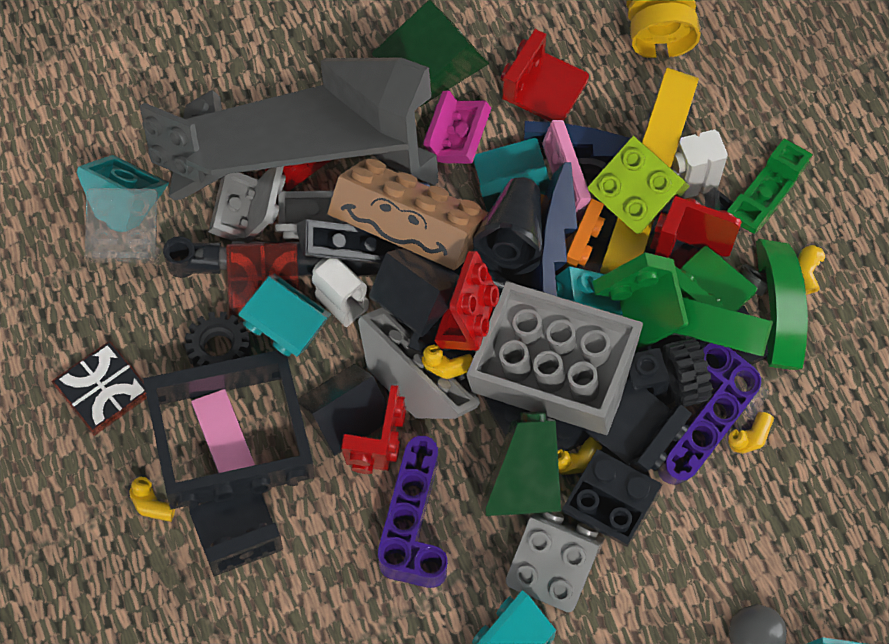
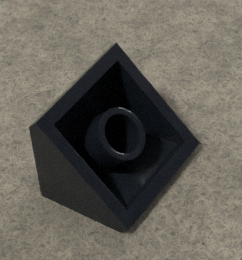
M405 248L386 252L369 297L423 337L450 308V302L459 275L448 267Z
M356 364L349 366L298 398L300 410L333 456L342 452L344 434L366 437L384 425L387 403L374 377Z

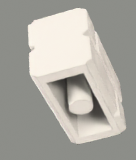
M715 129L702 132L699 137L696 134L682 137L679 141L672 163L673 171L690 186L680 196L684 199L697 196L699 192L703 194L708 193L714 187L718 189L728 154L719 132Z

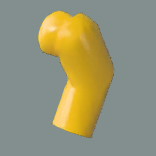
M430 345L424 349L421 360L423 366L428 371L443 379H451L466 374L473 358L470 354L449 359L443 355V351L440 350L439 346Z
M757 412L751 429L740 430V432L735 429L728 435L730 448L740 454L762 448L765 445L774 417L766 412Z
M589 437L578 453L558 450L559 474L583 473L596 450L601 451L603 446L592 437Z
M135 478L132 481L129 494L137 512L145 517L172 522L176 509L170 510L168 502L157 500L151 488L152 483L148 478Z

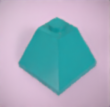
M114 155L78 166L76 172L95 217L107 223V227L111 230L121 233L139 227L169 185V182Z

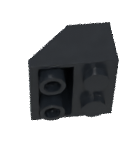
M597 449L563 506L562 512L628 547L640 531L656 503L663 484Z

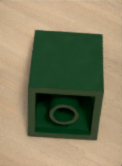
M431 0L423 4L372 52L375 58H404L429 67L431 98L421 106L442 94V91H447L489 64L456 25Z
M542 411L522 412L521 419L512 420L481 501V508L485 516L561 511L556 421L546 418V413Z

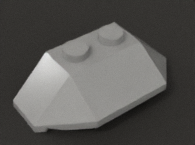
M382 307L360 316L358 324L368 371L389 392L391 385L399 386L400 396L405 397L404 406L415 418L456 419L479 406V398L476 397V393L471 391L466 374L451 379H443L425 369L421 360L423 353L407 347L412 332L411 328Z

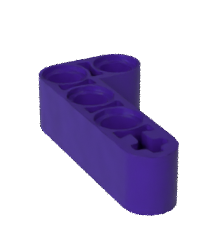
M709 343L703 348L705 361L707 354L714 355L719 361L718 369L710 366L707 367L708 372L711 374L709 382L714 390L711 392L710 400L704 402L688 422L689 428L684 436L677 443L673 442L666 451L668 456L657 471L659 477L668 484L677 485L683 483L697 473L761 387L760 373L731 348ZM735 376H739L746 381V392L736 387L734 383ZM714 403H719L725 408V419H720L715 415L713 410ZM694 430L704 435L706 440L704 447H699L693 442L692 433ZM685 454L690 456L680 465L679 469L681 472L676 473L673 470L676 466L674 461L680 459Z
M427 436L412 438L405 448L378 548V566L380 572L389 579L426 588H435L440 586L447 577L448 558L441 548L418 542L438 467V447L434 440ZM421 453H426L427 456L423 458L420 471L416 467V458H419ZM409 486H417L422 492L419 495L410 496L404 492V489ZM407 519L413 523V526L407 530H400L396 528L395 523L398 520ZM398 553L405 559L400 564L392 565L387 563L385 558L389 554ZM426 562H435L441 567L435 573H427L421 569L422 565Z

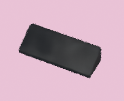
M307 219L297 223V233L303 256L382 264L386 252L402 249V247L350 224Z

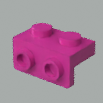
M442 91L439 102L435 107L430 127L425 134L424 146L429 152L436 154L437 162L472 164L491 107L487 101H457L450 91Z

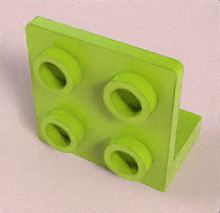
M633 136L588 186V191L635 233L641 234L676 194L682 196L690 186Z

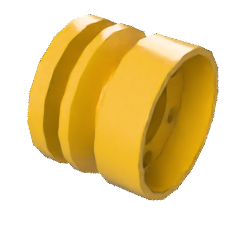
M626 0L628 18L631 21V43L633 49L639 55L646 58H657L655 44L667 43L669 57H677L692 50L699 43L701 32L698 16L695 12V0Z

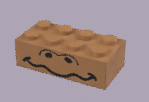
M364 159L339 175L327 214L452 270H456L465 261L467 253L473 251L474 245L472 242L474 234L488 212L482 210L480 205L473 201L459 200L449 196V192L441 187H429L419 183L417 178L411 174L404 172L396 173L387 169L386 165L379 160Z

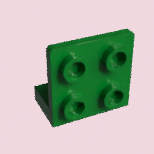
M704 246L681 269L675 266L681 294L684 298L737 312L757 291V287L708 246Z
M643 253L592 281L596 295L610 297L613 301H620L623 317L643 322L635 351H640L688 326L687 314L673 259Z

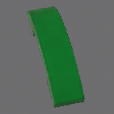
M784 138L770 155L766 166L745 193L737 197L727 212L741 220L740 227L753 234L757 233L781 205L810 162L813 154Z
M758 239L756 241L759 272L766 273L770 316L771 321H773L767 341L768 367L801 370L805 359L808 331L807 297L801 266L789 243Z
M682 297L688 326L675 333L764 356L773 321Z

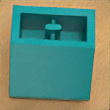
M274 273L268 276L238 315L245 319L243 325L257 335L264 333L274 340L272 345L279 352L289 357L291 354L298 357L309 347L331 316V313Z
M522 590L515 599L509 596L502 603L496 613L499 618L491 628L484 625L473 638L472 644H551L555 638L556 629L530 596Z

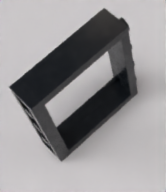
M278 350L143 378L170 510L186 506L189 509H193L199 503L213 500L216 502H226L233 499L236 495L250 492L252 494H262L271 490L272 487L286 484L298 486V482L314 478L313 459L288 357ZM281 380L299 456L190 480L175 481L160 405L209 395L223 389L228 391Z

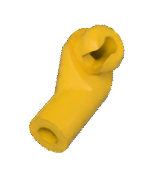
M815 245L803 248L798 256L806 295L820 290L813 271L820 264V261H824L825 253L822 248Z

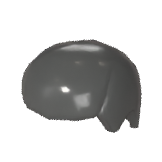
M754 604L740 609L731 618L729 626L731 644H786L787 628L779 613L770 607Z

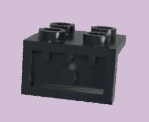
M251 492L240 494L226 502H216L213 500L189 510L213 577L283 550L280 533L276 523L272 521L262 494H252Z

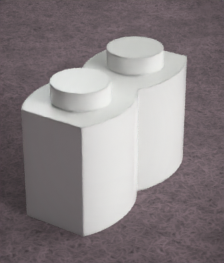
M324 258L315 265L312 271V283L316 286V299L345 327H348L368 310L369 300L365 297L367 292L366 284L339 259Z

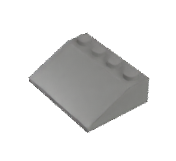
M506 281L498 304L490 318L488 334L483 337L480 349L476 351L466 374L471 391L532 412L542 411L548 417L608 435L621 401L643 322Z

